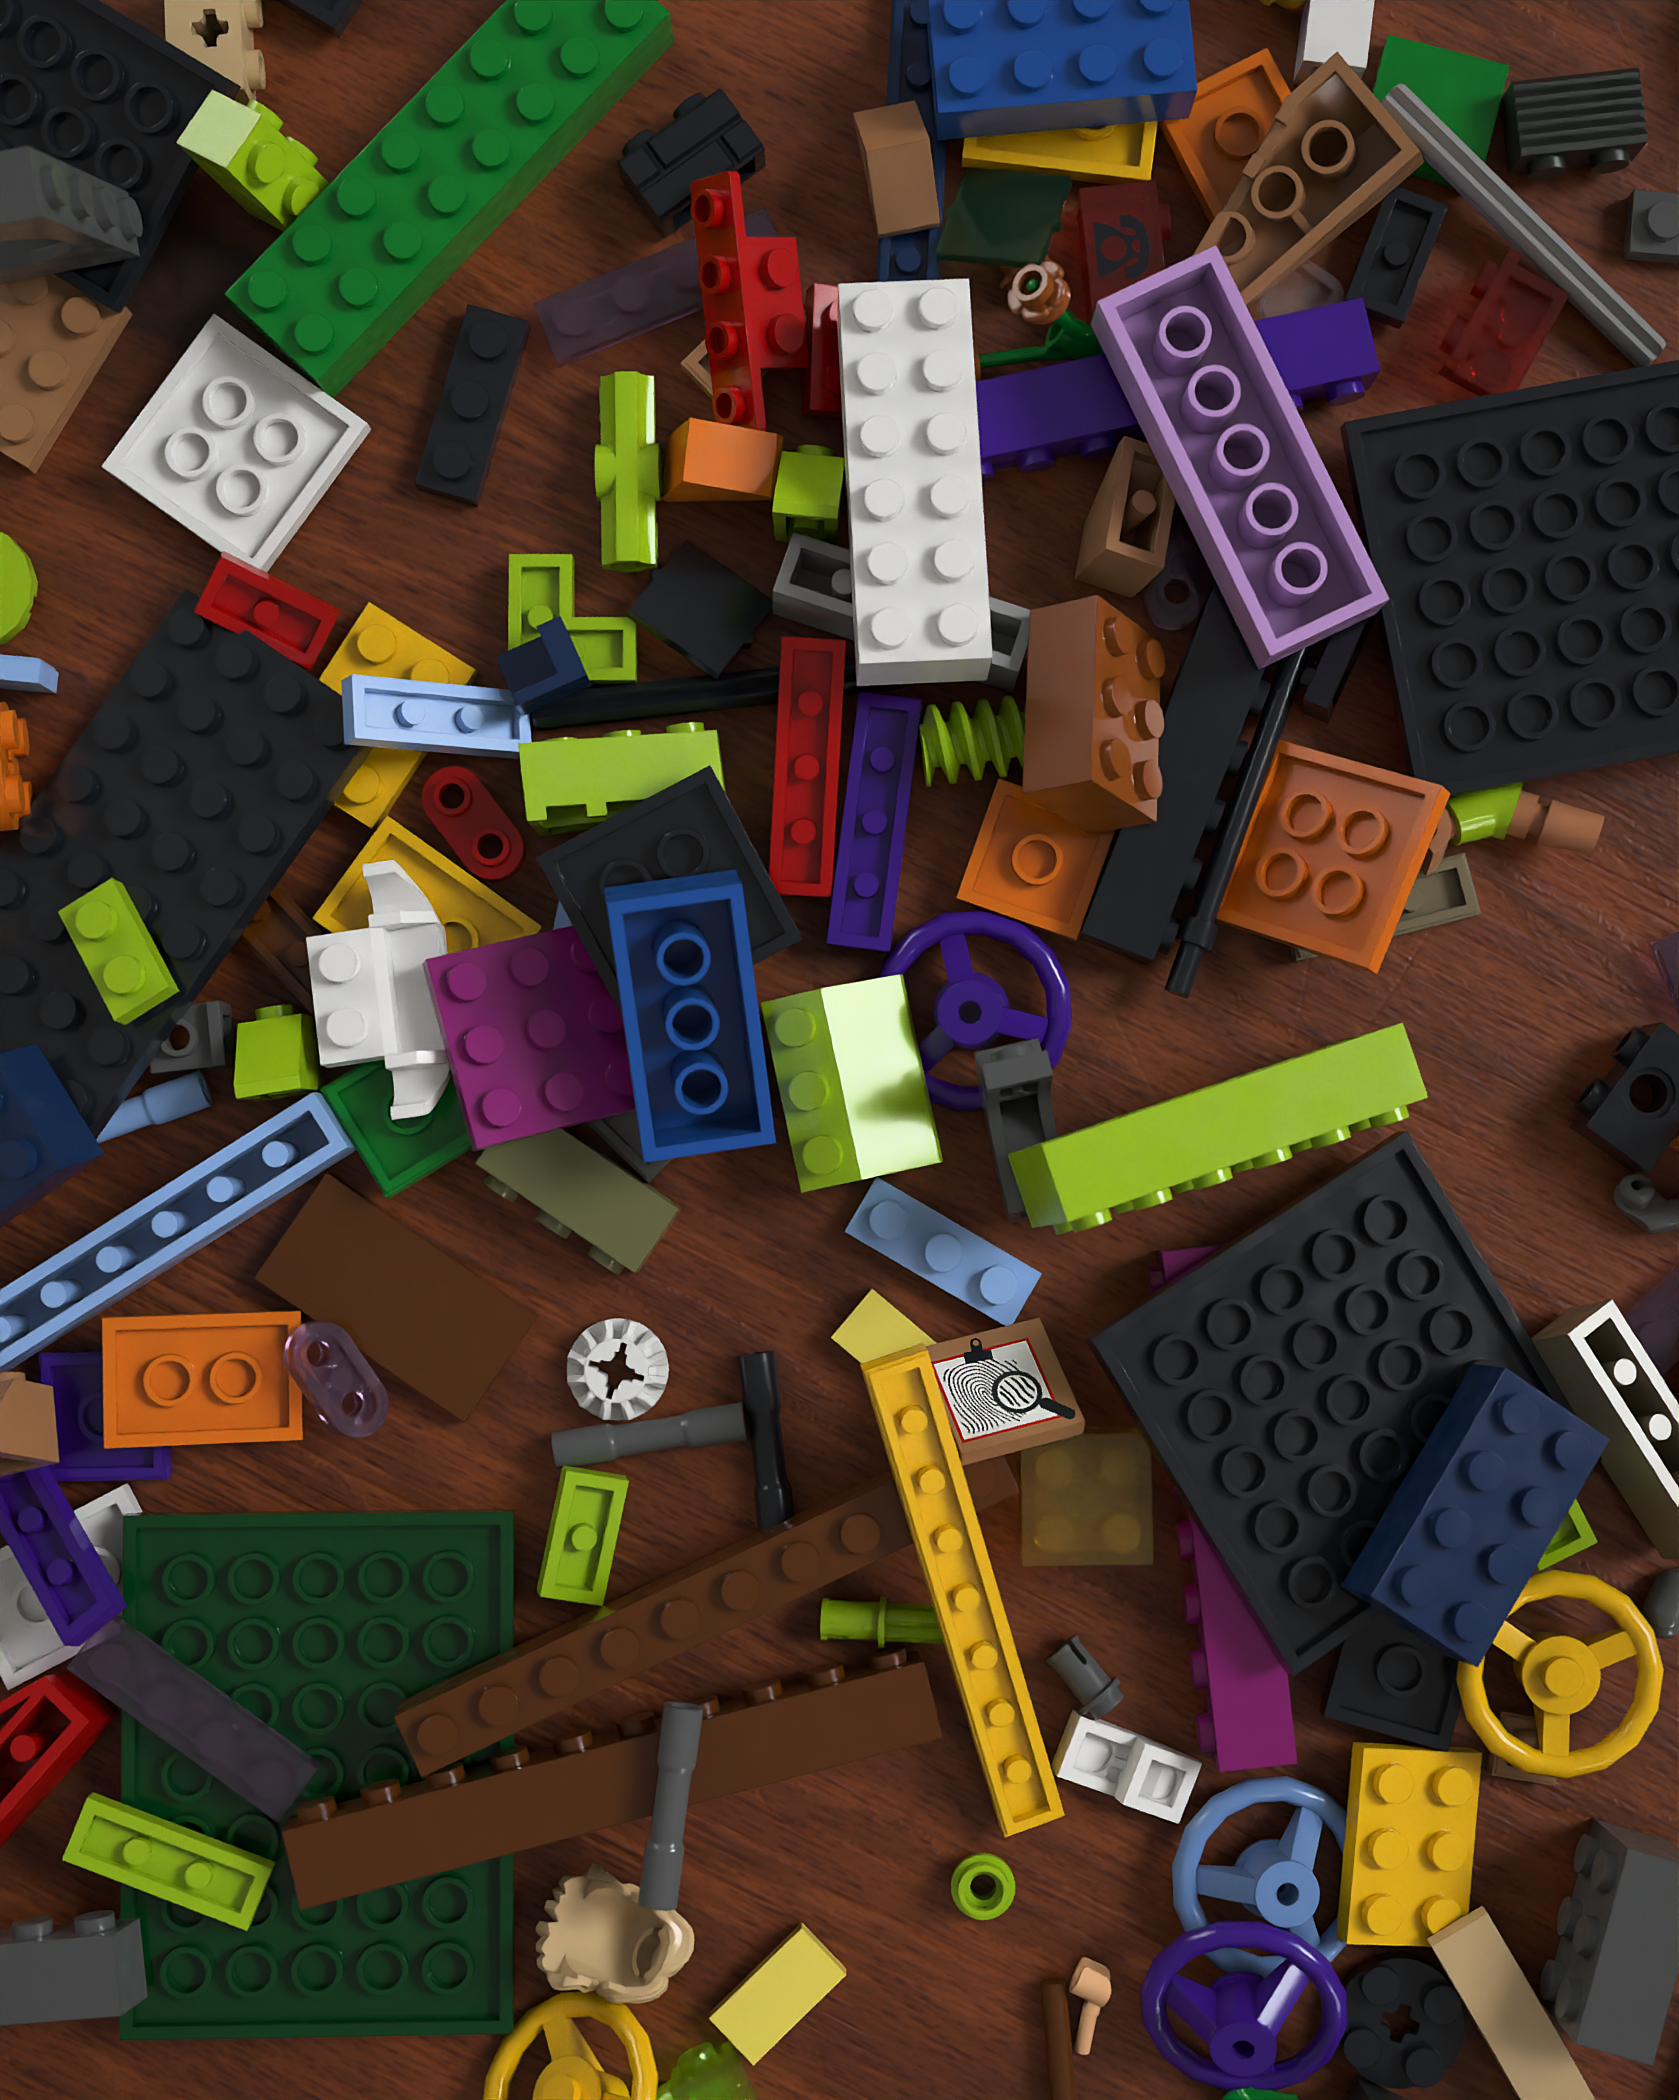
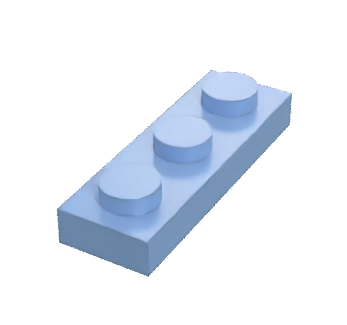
M351 674L341 681L344 744L520 759L518 743L531 742L530 713L525 716L519 713L511 698L512 693L510 690Z
M878 1177L873 1181L845 1229V1232L1005 1326L1014 1323L1042 1275L1036 1269Z

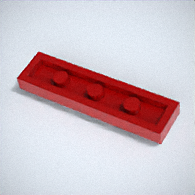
M782 636L769 876L779 894L832 897L846 640Z

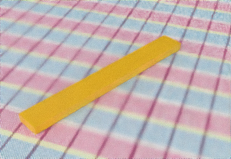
M921 1343L860 1364L999 1827L1004 1837H1008L1065 1816L928 1350Z

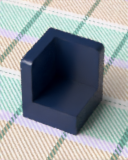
M561 616L538 625L537 629L541 635L540 637L506 651L497 658V662L512 693L511 698L514 705L522 716L592 686Z

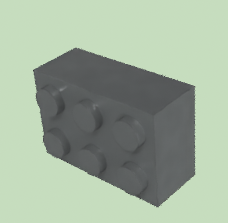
M1593 1818L1589 1835L1583 1834L1575 1850L1574 1870L1578 1873L1572 1898L1565 1897L1558 1912L1557 1933L1561 1938L1555 1960L1549 1959L1546 1962L1541 1974L1539 1991L1541 1998L1544 1999L1542 2005L1575 2044L1653 2066L1679 1972V1849L1667 1839Z

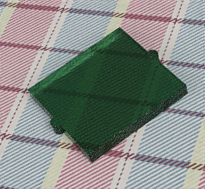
M967 167L954 204L948 205L945 210L948 220L935 251L938 260L1023 268L1030 263L1040 265L1045 261L1054 233L1061 231L1063 228L1060 217L1072 187L1070 176Z

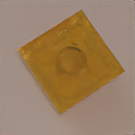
M1137 1426L1084 1427V1432L1081 1435L1016 1451L1017 1485L1020 1493H1017L1018 1557L1022 1566L1153 1564L1151 1449Z

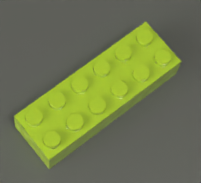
M1399 1023L1313 1050L1011 1152L1007 1155L1031 1227L1053 1225L1056 1235L1072 1230L1074 1232L1082 1231L1111 1221L1110 1207L1114 1208L1115 1214H1120L1133 1209L1135 1211L1169 1201L1173 1199L1169 1188L1171 1186L1174 1194L1191 1189H1203L1232 1179V1173L1235 1174L1252 1168L1255 1170L1292 1158L1293 1153L1309 1148L1317 1149L1350 1138L1351 1133L1370 1127L1372 1129L1406 1119L1410 1117L1406 1105L1426 1099L1428 1095L1404 1025Z

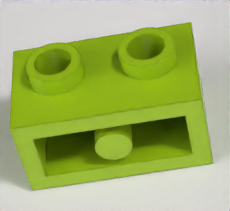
M212 90L176 142L249 214L282 231H285L330 184L314 168L318 158L297 140L289 136L284 137L279 132L283 125L282 120L266 106L253 99H250L245 106Z

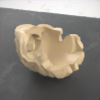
M592 1864L583 1876H563L558 1881L559 1887L552 1889L555 1900H547L544 1910L555 1922L539 1921L536 1926V1933L540 1937L536 1942V1951L541 1954L536 1961L538 1968L546 1973L551 1987L561 1991L578 1989L583 1993L596 1991L598 1996L604 1997L606 2001L612 2003L639 2004L659 1998L667 1990L669 1978L683 1967L694 1950L693 1928L675 1910L659 1911L640 1906L638 1904L640 1887L631 1883H620L614 1876L604 1872L601 1865Z

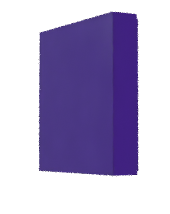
M103 1351L39 1353V1383L53 1386L59 1463L48 1465L56 1481L167 1480L172 1478V1446L104 1449Z

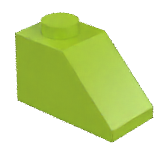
M819 445L797 446L796 452L782 451L772 509L775 541L790 542L793 532L838 546L845 482V459L843 457H834V450Z
M293 1004L256 1009V1021L238 1024L234 1075L236 1099L263 1102L311 1094L312 1092H321L320 1089L324 1087L313 1016L302 1013L295 1014Z

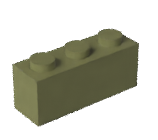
M567 1128L485 1148L475 1163L488 1172L482 1181L485 1185L513 1203L519 1195L528 1199L541 1208L535 1217L540 1223L565 1239L568 1238L572 1230L593 1244L588 1255L617 1275H620L625 1267L634 1273L640 1271L682 1209V1207Z

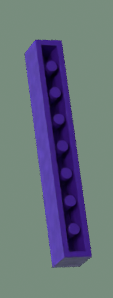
M1363 297L1254 321L1298 412L1303 410V404L1327 399L1329 406L1344 405L1359 400L1365 396L1364 390H1369L1380 372ZM1105 354L975 382L982 483L994 478L993 471L1018 466L1021 473L1037 472L1052 467L1056 464L1055 458L1080 453L1081 459L1085 460L1101 458L1114 453L1117 449V444H1119L1124 436L1135 440L1142 439V442L1149 444Z

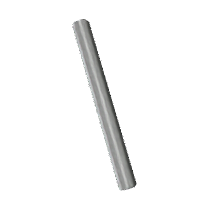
M1400 83L1394 86L1380 103L1418 147L1422 157L1636 367L1651 364L1665 348V340L1405 84Z

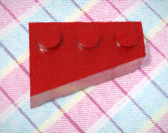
M75 1671L43 1676L0 1702V1849L118 1717V1714Z

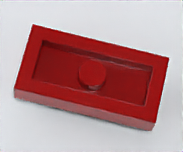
M814 283L806 290L805 329L809 367L803 368L802 415L842 420L837 332L838 286Z
M225 551L222 552L194 610V613L236 634L244 630L249 631L289 660L309 670L312 669L340 612V609Z

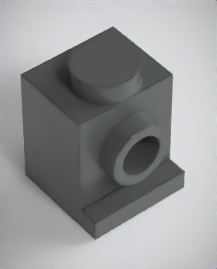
M222 1001L192 1004L175 1027L184 1026L189 1031L190 1041L188 1045L181 1050H176L172 1046L170 1034L150 1063L151 1073L159 1075L235 1067L236 1048L231 1004Z

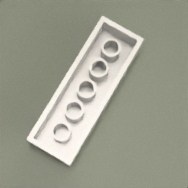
M969 279L838 284L837 332L857 686L987 680L993 655Z

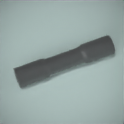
M742 1402L688 1410L677 1416L619 1425L605 1423L552 1432V1448L557 1470H561L563 1465L580 1467L612 1462L619 1457L680 1447L694 1449L748 1440Z
M677 1701L664 1703L657 1755L659 1772L650 1837L645 1845L638 1904L644 1908L659 1911L677 1909L685 1853L683 1835L691 1775L697 1763L704 1710L700 1705Z

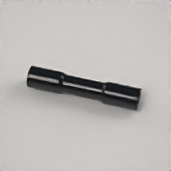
M775 1351L737 1355L743 1407L748 1417L756 1481L754 1500L758 1532L779 1525L795 1515L792 1487L787 1479L780 1421L782 1403Z

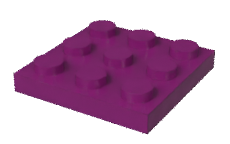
M573 925L433 957L423 962L422 966L472 1151L635 1111L622 1015Z

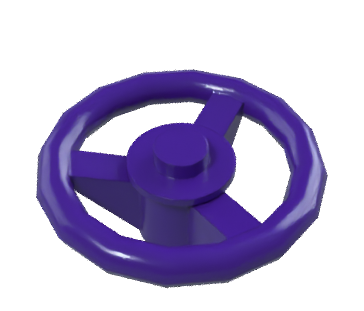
M987 910L945 912L909 930L883 960L877 978L903 974L904 978L906 971L925 950L940 943L948 981L941 987L934 1001L933 1015L937 1027L918 1045L930 1102L955 1111L983 1110L979 1085L959 1086L933 1077L928 1072L955 1045L966 1049L982 1048L994 1042L1001 1034L1026 1040L1039 1038L1041 1050H1047L1051 1069L1053 1070L1060 1062L1072 1027L1070 984L1053 949L1024 923ZM982 935L1009 944L1033 965L1045 990L1047 1018L1009 1008L1008 998L1002 987L992 978L974 973L965 936Z
M1217 1921L1182 1933L1153 1959L1140 1988L1142 2023L1161 2056L1191 2080L1225 2092L1248 2087L1276 2091L1304 2082L1331 2060L1348 2026L1347 1994L1329 1960L1296 1933L1260 1921ZM1221 1948H1258L1287 1958L1266 1978L1251 1972H1231L1214 1980L1209 1987L1175 1974L1194 1957ZM1311 1978L1321 1996L1322 2021L1313 2040L1293 2057L1274 2062L1277 2054V2033ZM1166 2003L1210 2047L1212 2059L1200 2055L1177 2037L1167 2019Z

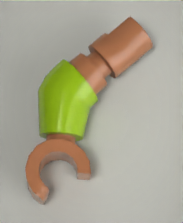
M1523 783L1449 797L1421 869L1425 876L1436 870L1443 859L1448 842H1451L1453 845H1460L1489 837L1504 840L1506 834L1525 839L1527 833L1538 836L1537 844L1556 850L1564 848L1591 857L1605 816L1555 800H1551L1549 806L1538 803L1539 795L1521 790Z

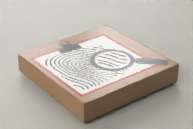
M1040 1318L925 1346L929 1353L962 1466L1083 1434L1085 1426L1084 1417Z

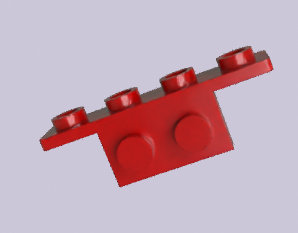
M724 171L695 180L690 186L692 199L691 216L695 226L699 263L698 281L702 290L706 327L705 345L709 354L713 391L712 410L717 423L766 432L761 371H793L809 367L796 237H746L740 175L737 171Z

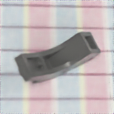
M1039 1038L975 1052V1065L982 1108L1008 1223L1029 1218L1007 1154L1058 1137L1050 1091L1053 1073L1047 1050H1041Z

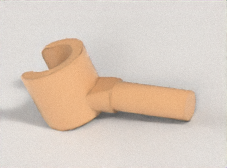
M1082 1957L1079 1961L1069 1986L1070 1993L1085 1999L1074 2051L1082 2055L1090 2053L1097 2016L1100 2013V2008L1106 2005L1111 1995V1975L1109 1969L1087 1957Z

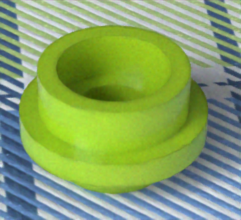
M976 1853L964 1858L956 1866L951 1878V1893L956 1906L965 1915L978 1920H989L1003 1914L1011 1905L1015 1895V1880L1010 1867L1004 1860L990 1853ZM982 1874L990 1876L995 1881L992 1891L985 1895L975 1893L970 1887L972 1880Z

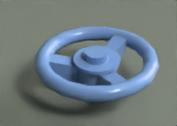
M1288 1776L1248 1778L1212 1796L1185 1827L1172 1864L1173 1905L1185 1932L1209 1924L1198 1900V1894L1242 1903L1251 1913L1264 1917L1271 1924L1283 1927L1284 1930L1296 1933L1323 1954L1329 1962H1332L1347 1944L1336 1937L1338 1915L1329 1928L1319 1937L1312 1915L1319 1903L1320 1889L1317 1879L1312 1872L1323 1823L1333 1832L1343 1854L1347 1810L1324 1789ZM1285 1802L1297 1807L1281 1840L1263 1839L1251 1844L1240 1854L1235 1866L1198 1865L1207 1839L1228 1816L1257 1803ZM1221 1948L1203 1954L1219 1970L1228 1973L1239 1971L1251 1972L1265 1978L1287 1959L1281 1956L1260 1957L1237 1948Z

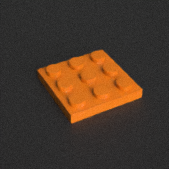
M1279 740L1215 922L1378 974L1451 793L1442 785Z

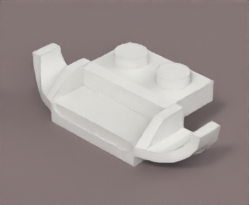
M395 860L362 864L363 877L369 886L374 914L368 915L369 928L306 937L320 1065L331 1068L385 1060L386 1069L392 1071L394 1084L393 1106L390 1107L391 1119L422 1116L429 1114L436 1106L451 1077V1069L422 966L426 959L448 954L445 927L441 924L430 901Z

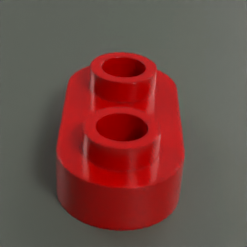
M448 766L434 772L427 779L423 787L422 805L426 815L465 866L477 877L490 882H499L514 876L525 861V840L481 780L466 768ZM451 787H460L464 792L462 804L457 808H446L442 801L444 792ZM488 837H498L503 843L501 854L494 859L484 858L481 854V845Z

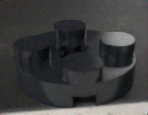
M1388 1951L1375 1955L1377 1957L1376 1960L1367 1962L1360 1969L1355 1966L1341 1981L1347 1994L1348 2026L1339 2043L1341 2050L1359 2074L1375 2084L1395 2089H1407L1414 2086L1422 2088L1434 2086L1441 2080L1444 2070L1455 2060L1463 2042L1465 2017L1461 1998L1440 1970L1425 1958L1402 1951ZM1399 2004L1407 2005L1408 2015L1414 2020L1413 2025L1409 2030H1403L1400 2035H1391L1390 2027L1382 2022V2016L1385 2012L1395 2013L1398 2010Z

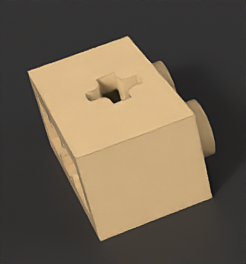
M164 0L166 41L240 85L241 88L234 99L235 101L246 106L250 99L256 100V90L265 89L266 85L263 55L260 49L254 50L253 28H262L263 26L262 0ZM216 34H221V35H218V37H217V47H208V46L215 45V42H216Z

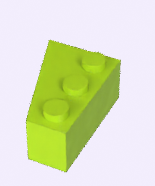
M689 722L666 727L667 733L641 735L640 730H621L606 733L602 738L578 739L563 737L541 742L518 743L527 822L540 836L587 831L711 765L726 794L720 740L717 730L705 731L704 723Z

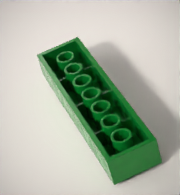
M506 0L226 291L225 296L244 321L308 381L334 399L672 46L674 36L670 12L657 0Z

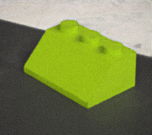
M903 974L826 987L761 1002L801 1193L943 1162Z

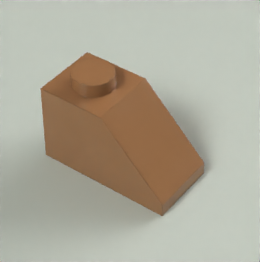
M1127 436L1120 440L1084 523L1075 573V580L1129 598H1133L1164 569L1175 505V497L1149 444Z

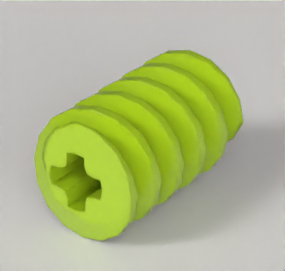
M1006 695L1001 700L998 715H995L986 698L978 699L973 718H969L963 704L957 701L951 704L948 721L943 720L935 704L928 705L925 710L923 723L919 724L920 747L926 787H931L935 768L937 767L942 768L950 784L957 783L961 764H967L975 781L982 780L986 761L993 762L1000 778L1007 777L1011 758H1017L1023 769L1026 702L1023 712H1020L1014 698L1011 695Z

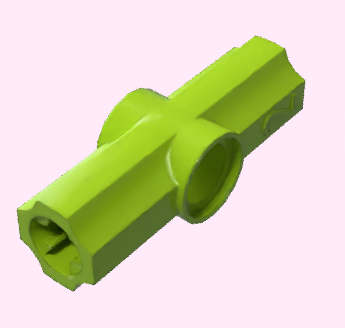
M637 371L614 372L607 376H600L599 420L601 423V444H596L595 489L597 502H601L602 567L604 570H613L620 573H642L646 570L657 569L658 523L656 501H661L662 499L660 444H656L655 378L651 375L640 374Z

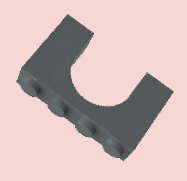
M28 145L0 151V284L140 257L137 237H140L143 232L142 219L136 202L132 197H129L127 191Z

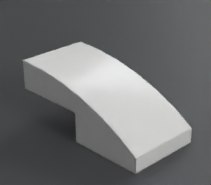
M1073 1709L1052 1761L1051 1770L1057 1777L1114 1796L1123 1805L1179 1824L1202 1763L1159 1742L1101 1719L1095 1721L1091 1715H1082L1080 1711Z

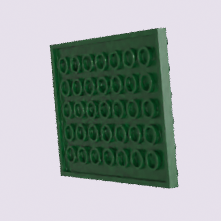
M515 1509L137 1512L123 1515L122 1597L127 1607L122 1610L121 1803L276 1863L252 1924L247 1931L129 1885L120 1884V1919L140 1918L148 1997L120 2016L119 2041L513 2034L515 1852L300 1910L282 1830L288 1817L296 1815L295 1807L306 1801L324 1796H334L335 1803L338 1804L360 1798V1790L376 1782L398 1779L400 1787L426 1780L425 1776L421 1777L394 1715L400 1701L515 1647ZM515 1733L455 1762H462L464 1770L489 1764V1755L515 1746Z

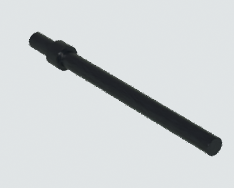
M1313 644L1280 660L1190 916L1183 915L1175 937V941L1180 943L1164 988L1168 993L1188 998L1204 952L1211 953L1220 929L1214 923Z

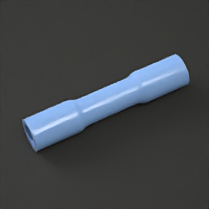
M199 1070L148 1088L142 1094L123 1101L96 1141L99 1144L143 1127L161 1125L212 1106L211 1092L203 1074Z

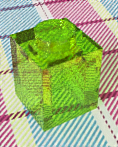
M730 2041L713 2048L711 2042L700 2044L681 2055L677 2060L678 2066L672 2069L669 2091L674 2100H759Z

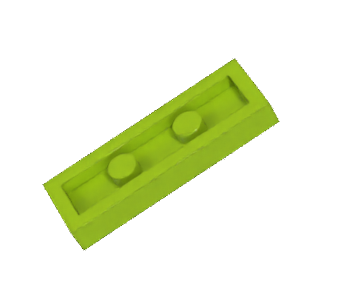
M94 1792L85 1801L62 1860L246 1931L252 1924L276 1863Z

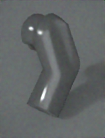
M1631 1173L1622 1178L1614 1191L1615 1204L1622 1215L1649 1234L1679 1230V1197L1666 1199L1649 1185L1650 1178L1643 1174Z
M1679 1568L1667 1569L1659 1573L1643 1602L1642 1615L1653 1628L1656 1638L1670 1639L1679 1633Z

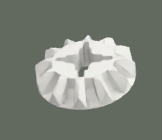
M614 1318L592 1325L580 1334L568 1354L567 1384L571 1388L579 1406L602 1420H631L651 1409L662 1396L668 1380L669 1363L661 1341L649 1328L633 1320ZM622 1343L627 1344L624 1353L627 1355L626 1366L635 1369V1373L644 1375V1380L634 1378L633 1380L623 1379L618 1388L614 1389L613 1395L609 1396L607 1395L610 1387L607 1385L608 1374L599 1371V1367L590 1365L591 1360L595 1362H601V1360L611 1361L616 1352L620 1351Z

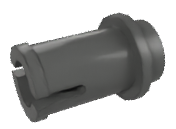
M1074 1634L1054 1650L1055 1653L1049 1654L1044 1661L1054 1669L1082 1703L1078 1708L1081 1714L1089 1712L1096 1721L1111 1711L1125 1695L1118 1688L1121 1683L1120 1679L1117 1676L1110 1679L1079 1641L1080 1638Z

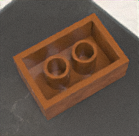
M1099 595L1030 610L1022 793L1088 834L1157 822V798L1160 797L1163 786L1162 775L1158 767L1159 737L1164 730V717L1160 707V677L1165 672L1166 660L1161 642Z

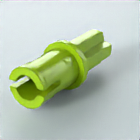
M881 1596L880 1602L830 1600V1598H823L821 1640L878 1641V1648H885L886 1642L944 1643L933 1605L888 1603V1596Z

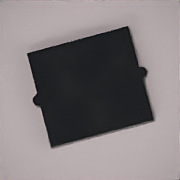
M686 539L661 570H652L649 578L650 584L628 609L626 616L717 680L742 648L745 650L751 648L754 641L753 634L773 610V600Z

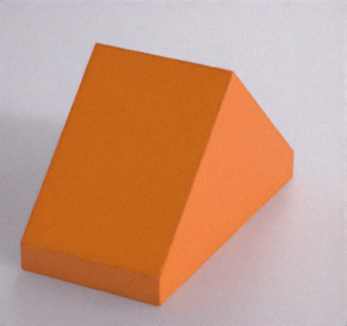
M689 418L667 438L661 492L662 500L666 502L774 500L783 437L776 433Z

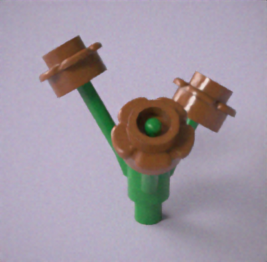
M1028 242L1014 251L1000 266V269L1006 276L999 285L1002 291L1010 290L1007 300L1010 310L1015 315L1021 314L1025 321L1037 325L1052 322L1044 345L978 354L977 345L973 337L975 382L981 381L980 369L1040 360L1063 361L1066 357L1078 360L1105 354L1092 326L1078 319L1067 308L1070 301V289L1067 282L1063 280L1064 270L1049 258L1047 252L1050 248L1047 245H1042L1034 250Z

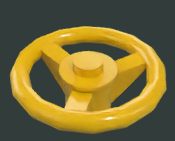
M1551 1570L1531 1575L1508 1616L1526 1603L1559 1596L1586 1600L1611 1615L1620 1626V1629L1575 1639L1552 1632H1537L1527 1636L1507 1621L1503 1623L1492 1643L1513 1657L1515 1676L1523 1686L1529 1699L1533 1702L1539 1749H1534L1509 1734L1490 1709L1482 1680L1485 1656L1478 1667L1459 1661L1456 1681L1466 1720L1491 1753L1524 1773L1569 1779L1605 1770L1639 1744L1659 1709L1664 1668L1654 1630L1629 1596L1595 1576ZM1634 1656L1638 1669L1634 1701L1619 1727L1596 1745L1569 1752L1570 1714L1582 1710L1594 1699L1600 1686V1669Z
M571 1991L557 1994L529 2009L514 2025L513 2034H506L486 2075L483 2100L509 2099L510 2083L523 2053L543 2030L552 2062L540 2074L534 2088L533 2100H656L659 2076L650 2039L625 2004L608 2002L604 1997L598 1996L596 1991L585 1993ZM573 2017H591L614 2030L626 2047L633 2077L631 2097L626 2085L620 2078L604 2072L573 2022Z

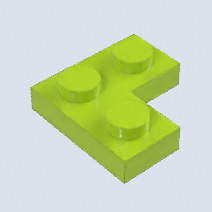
M509 554L508 651L540 637L537 626L561 616L592 685L637 683V623L628 617H574L575 559L573 555Z

